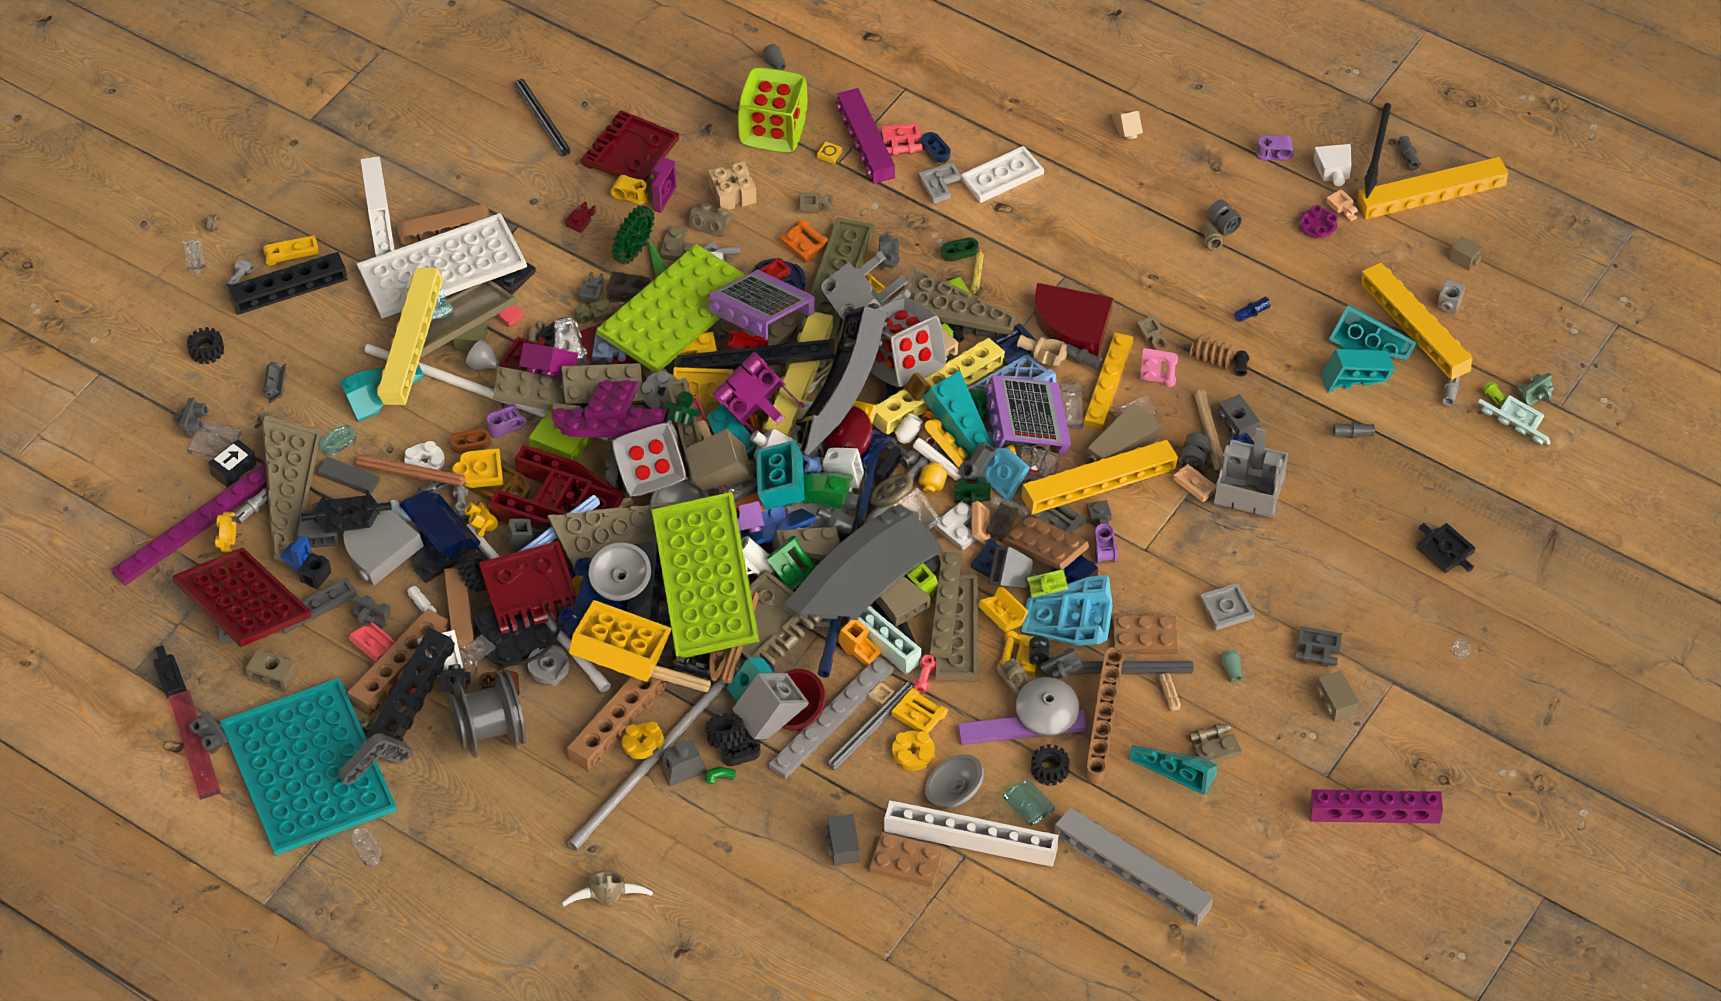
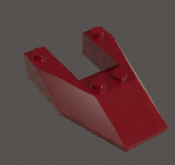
M522 445L514 459L516 472L544 484L534 501L497 489L488 506L490 514L494 515L497 521L509 524L510 519H530L531 526H551L547 518L548 515H564L569 513L592 495H595L600 502L593 510L619 508L625 495L576 461Z

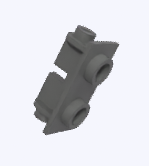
M270 362L267 365L266 377L268 378L265 379L263 393L266 397H270L269 403H272L277 398H281L284 393L287 364L280 367L276 362Z

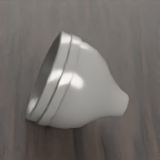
M483 340L475 343L466 358V364L474 370H495L499 365L492 347Z

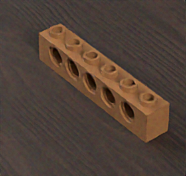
M427 609L348 691V697L352 706L368 716L374 710H378L382 702L391 695L417 649V639L424 636L428 627L440 633L449 631L447 619Z
M631 676L567 747L568 759L588 772L593 766H597L602 756L613 748L617 739L624 736L626 728L635 723L643 710L649 708L653 699L664 691L666 687L665 681L650 677L648 682Z

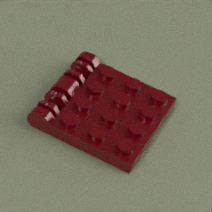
M620 110L613 118L612 125H608L596 139V142L592 144L593 150L589 149L580 159V163L584 167L589 169L595 168L617 178L620 175H626L646 182L652 175L653 166L659 162L661 157L665 158L680 139L679 133Z
M559 541L479 562L501 635L510 632L506 620L507 617L509 618L512 631L518 630V625L514 618V615L521 614L523 625L527 628L530 627L526 613L530 611L534 625L549 621L545 609L546 606L549 607L552 620L557 619L558 614L554 604L560 602L565 617L570 615L566 602L568 600L573 614L581 612V606Z

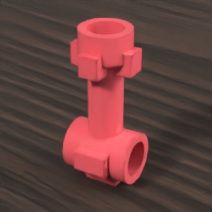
M924 655L921 658L919 680L914 679L913 682L914 689L918 690L919 693H925L926 689H929L930 682H927L929 674L936 668V662L931 655Z

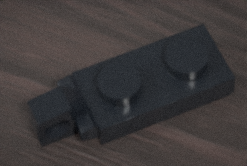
M163 645L156 647L158 659L154 660V665L167 699L187 692L174 655H167Z

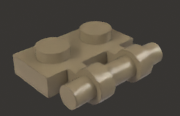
M1218 723L1212 728L1205 730L1203 728L1197 729L1196 732L1189 734L1191 742L1198 740L1200 743L1194 745L1196 756L1209 759L1213 763L1241 756L1242 750L1235 735H1225V732L1231 731L1230 723ZM1214 735H1216L1218 738L1211 741L1207 740V737H1211Z

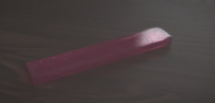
M190 691L169 696L200 800L221 794L209 752L201 744L202 740L199 735L190 728V723L197 718Z

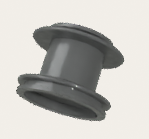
M507 669L503 670V675L499 670H495L494 687L465 694L461 683L455 680V696L453 693L449 694L452 719L462 749H466L468 745L474 758L478 756L477 741L507 734L514 748L518 747V741L521 744L526 743V730L520 701L512 676Z

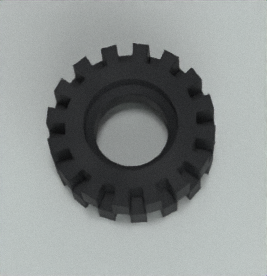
M205 327V330L199 328V332L193 331V335L190 334L189 339H187L190 357L195 362L199 360V364H203V361L209 364L210 360L214 363L216 362L215 358L220 359L224 353L222 336L214 328L211 331L209 327ZM205 343L212 344L208 348H199V346Z
M479 552L470 553L458 562L459 566H457L458 574L462 576V582L465 581V585L467 587L470 586L471 590L475 589V592L486 588L479 567V562L486 560L485 556H480Z
M723 713V716L718 714L716 718H710V721H707L705 725L708 743L716 749L718 747L720 749L725 747L731 749L732 745L736 747L738 743H742L743 739H745L743 720L737 714L735 716L733 713H730L729 716L726 713Z
M1047 744V748H1044V745L1040 746V751L1036 749L1031 758V774L1034 775V779L1037 780L1039 778V783L1041 784L1043 781H1046L1047 786H1049L1050 782L1053 783V786L1057 785V780L1059 783H1062L1063 778L1066 779L1069 773L1070 760L1067 752L1064 753L1063 748L1058 750L1057 745L1051 748V744ZM1054 761L1058 764V767L1046 769L1042 766V763Z

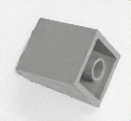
M758 673L733 707V711L739 715V718H742L745 728L753 739H769L802 711L809 702L787 673Z

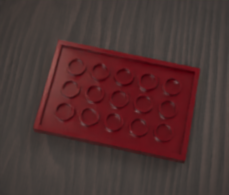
M243 547L173 575V583L240 647L311 618V610Z

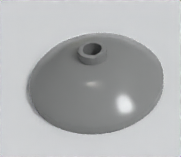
M689 479L654 491L651 504L675 501L679 504L706 498L709 495L706 490H702L698 486L694 487Z
M614 543L604 547L594 556L589 566V579L594 590L602 597L614 601L627 600L641 593L647 586L651 576V565L647 555L642 549L629 543ZM625 576L623 580L619 579V577Z
M1041 677L1029 681L1022 687L1016 700V712L1021 723L1030 731L1043 736H1055L1066 732L1073 726L1079 713V701L1073 689L1065 682L1056 678ZM1046 698L1052 699V702L1046 701Z
M967 754L956 755L943 761L933 770L927 780L925 787L927 799L933 806L942 809L954 808L966 803L977 793L983 782V765L976 757Z

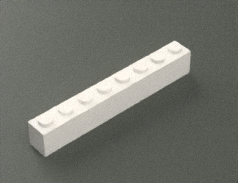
M891 800L889 801L884 818V829L887 833L1051 867L1054 865L1058 850L1059 835Z

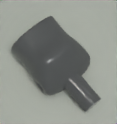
M819 508L816 513L817 516L827 520L826 527H836L837 533L845 537L849 535L854 523V517L844 513L839 508H833L830 513Z

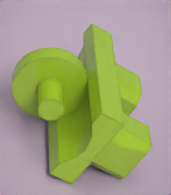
M1064 569L1027 578L1032 598L1068 589Z

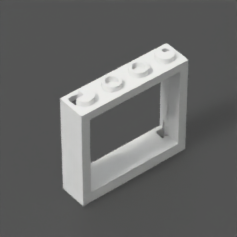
M380 156L361 159L376 257L394 251Z

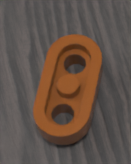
M486 429L458 432L451 437V447L458 453L484 449L491 443L490 433Z

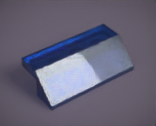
M426 490L402 501L399 505L441 554L455 557L462 545L477 548L481 543L440 494Z

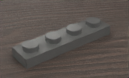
M347 577L302 600L301 602L311 610V618L283 629L284 633L286 634L354 598L357 595V591Z

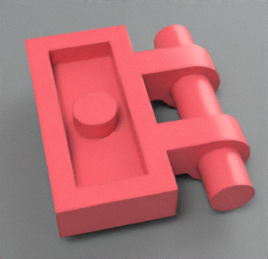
M918 123L881 126L882 139L885 145H891L886 147L889 154L894 156L899 155V153L909 152V154H914L915 151H922V143L914 144V142L921 141ZM901 143H908V145H900V146H898V144H901Z

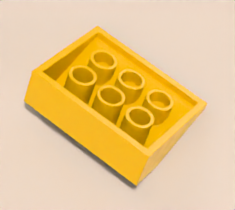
M593 600L573 633L569 654L648 682L672 628Z

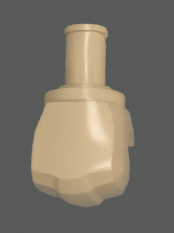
M1021 335L1017 343V347L1032 351L1034 354L1033 358L1037 359L1038 362L1053 367H1059L1067 357V344L1062 341L1045 339L1042 336L1036 341Z

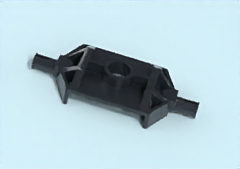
M365 490L366 495L332 500H326L325 495H323L313 512L301 513L302 522L314 520L315 523L319 524L324 533L370 528L373 525L377 515H380V511L392 510L391 502L376 503V500L368 490ZM346 514H352L349 518H343Z

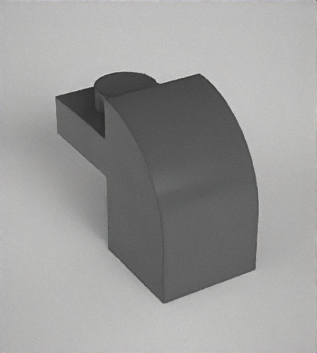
M510 519L508 535L511 549L514 552H519L547 529H531L530 519Z

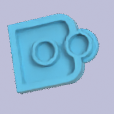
M998 448L985 467V478L987 483H990L1006 500H1012L1030 467L1009 448Z

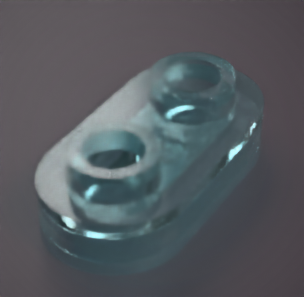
M344 425L327 434L319 441L320 451L324 455L331 456L350 446L357 438L355 429L352 426Z

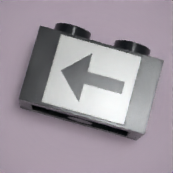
M238 439L208 462L211 475L226 487L237 482L242 475L252 470L257 464L254 451Z

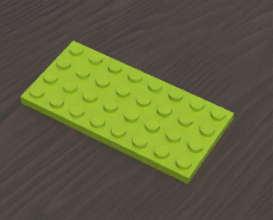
M695 244L598 327L596 334L653 372H660L721 318L709 312V294L746 275L703 247Z
M728 492L652 509L676 657L687 658L759 642L733 493Z

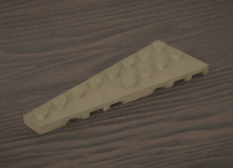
M265 415L262 421L272 550L273 558L283 561L281 559L283 552L289 544L298 540L301 513L306 509L321 432Z

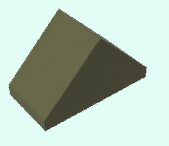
M485 321L453 339L455 351L470 352L479 340L486 342L488 334L487 322Z

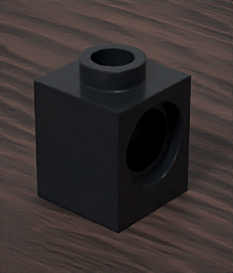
M311 553L298 569L300 581L318 590L331 574L329 560L322 555L318 556Z

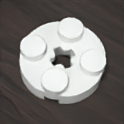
M428 441L408 448L405 451L404 462L441 470L443 465H445V457L441 448L436 446L434 442ZM422 459H428V462H427V463H424V462L421 461V460H422Z

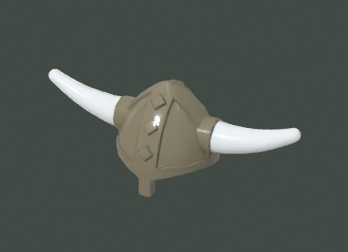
M600 870L591 874L588 888L575 892L565 899L562 905L566 906L571 902L584 898H595L604 906L609 907L618 900L620 895L642 893L651 896L653 892L636 884L624 883V878L615 871Z

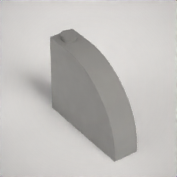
M373 496V498L376 500V503H382L375 496ZM391 510L380 511V515H377L370 528L344 531L343 534L345 547L353 566L358 571L362 580L365 582L368 580L372 585H376L424 546L419 533Z

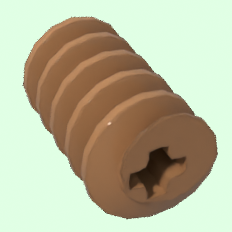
M1203 335L1194 340L1190 350V357H1193L1196 353V359L1199 360L1203 356V361L1208 362L1210 359L1212 365L1218 361V366L1222 367L1225 364V369H1228L1233 356L1231 344L1225 349V342L1219 347L1218 340L1210 344V337L1203 341Z

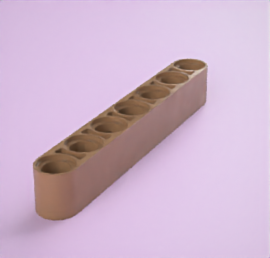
M1116 647L1107 649L1104 654L1086 768V778L1093 784L1101 783L1106 774L1123 664V653ZM1099 732H1104V733H1106V734H1105V735H1100V734H1098V733H1099ZM1100 750L1103 753H1096L1095 751ZM1093 769H1098V770H1100V771H1099V772H1094V771H1092V770H1093Z

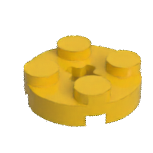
M224 512L223 515H218L217 527L220 528L219 535L216 536L215 545L221 549V552L230 553L233 551V549H230V545H235L236 522H232V517H235L234 512Z
M654 721L638 725L632 724L626 728V733L621 742L626 755L629 754L633 759H645L652 756L653 751L657 747L660 749L663 746L664 735L658 724Z
M907 731L897 734L892 746V756L894 761L902 765L904 769L909 771L921 770L927 767V764L934 759L935 746L927 732ZM917 748L918 750H916L915 754H912L909 749Z

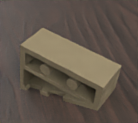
M836 527L776 530L772 547L773 551H775L789 537L795 535L799 540L798 544L810 560L818 565L840 544ZM790 549L788 554L797 566L802 567V561L793 549Z

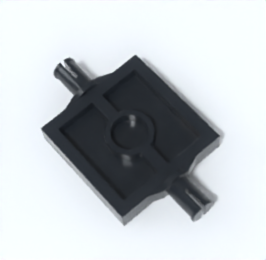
M1425 523L1419 526V530L1426 537L1417 543V549L1445 574L1458 565H1461L1467 572L1472 571L1474 565L1466 559L1475 553V547L1448 523L1434 530Z

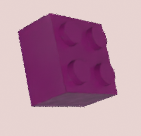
M523 343L519 366L527 368L526 372L538 374L539 371L541 375H554V377L562 378L561 367L576 366L578 353L555 347Z

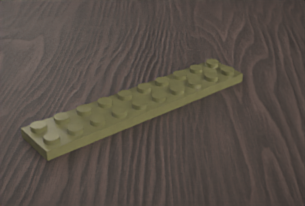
M843 218L836 219L810 294L815 296L814 312L833 316V330L829 339H833L834 343L843 319L823 293L821 285L848 262L854 268H861L874 231V224ZM802 314L792 343H797L798 334L803 331L804 318H808L805 314ZM829 359L821 360L817 371L824 369Z

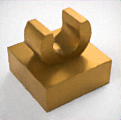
M913 373L904 388L915 401H921L931 387L920 373Z

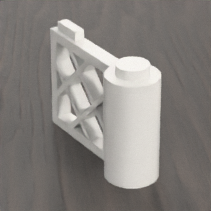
M743 537L741 540L746 568L750 570L747 571V574H754L759 578L767 570L774 575L775 570L766 560L769 554L750 537Z

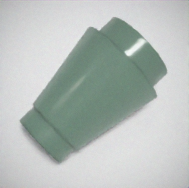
M1235 649L1221 653L1220 662L1231 682L1243 679L1240 654Z

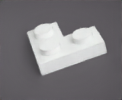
M963 501L934 522V528L961 551L977 540L972 536V531L966 527L972 521V508L967 503H963Z

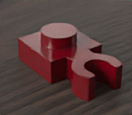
M583 202L581 210L575 209L565 220V226L582 233L591 222V216L596 213L595 206L593 205L592 208L587 209V202Z

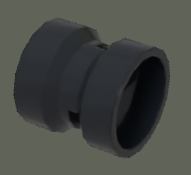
M1042 636L1031 638L1029 641V661L1033 665L1040 666V664L1049 660V640Z

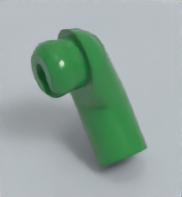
M725 767L709 769L705 773V782L715 784L716 777L734 780L736 770Z

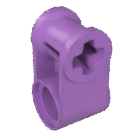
M1262 136L1259 138V148L1256 155L1260 160H1289L1293 157L1294 151L1290 136Z
M509 405L487 416V431L491 437L500 438L525 426L526 419L520 415L516 405Z
M1108 524L1098 525L1095 529L1094 541L1096 562L1101 563V561L1109 560L1118 562V550L1113 528Z

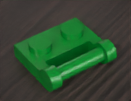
M795 535L789 537L783 545L766 557V560L784 584L791 590L802 583L817 566L798 544L799 540ZM790 549H793L806 568L803 571L800 570L788 554Z

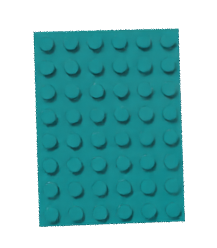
M340 677L220 720L224 734L229 740V746L275 856L397 811L396 804L376 760L357 781L350 785H345L338 777L340 769L367 742V738Z

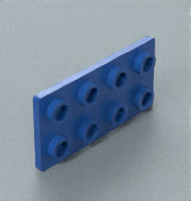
M783 506L769 510L765 509L762 511L765 526H761V531L749 533L747 529L746 532L741 533V539L748 536L758 545L763 542L770 543L774 540L776 530L805 528L810 526L817 518L814 514L803 508L787 515Z

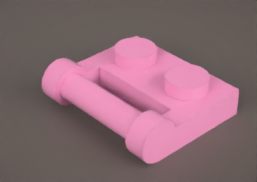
M1144 348L1140 379L1161 382L1168 387L1174 386L1176 383V377L1174 376L1175 365L1178 362L1177 354ZM1162 361L1167 363V373H1161Z

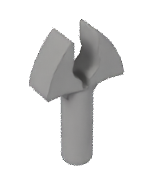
M712 242L704 247L707 251L720 252L723 255L740 254L741 251L739 246L719 248L716 246V242Z

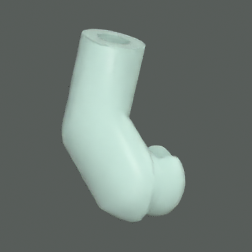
M397 500L390 501L391 511L403 521L409 522L413 519L412 511L400 508Z

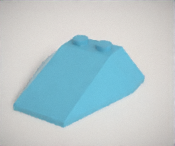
M1108 575L1086 577L1067 584V590L1027 598L1026 609L1028 614L1022 625V634L1034 637L1042 636L1048 640L1076 646L1096 645L1108 639L1113 607Z

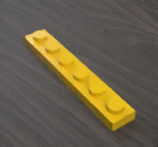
M1114 333L1084 419V425L1099 429L1104 428L1133 344V336Z

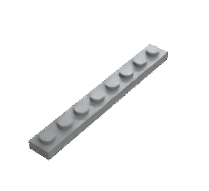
M877 657L822 711L813 724L804 728L769 763V769L783 779L790 776L867 699V694L880 681L883 683L894 672V667L880 657Z

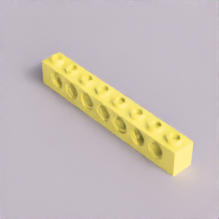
M988 338L983 342L977 343L968 351H964L958 357L949 360L942 369L924 379L929 383L930 387H933L956 372L961 371L966 385L969 386L1002 366L1005 351ZM903 388V390L889 396L888 399L880 404H876L878 408L872 424L887 436L897 429L903 418L908 416L909 413L918 417L930 408L923 398L921 401H915Z

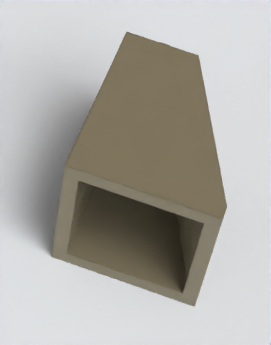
M728 429L684 449L686 453L685 462L691 471L689 475L693 485H697L702 490L754 478L745 445Z

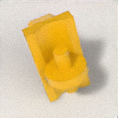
M470 502L465 508V515L470 517L469 524L474 526L479 536L483 537L485 531L490 532L497 528V518L490 514L485 503L480 502L479 505Z

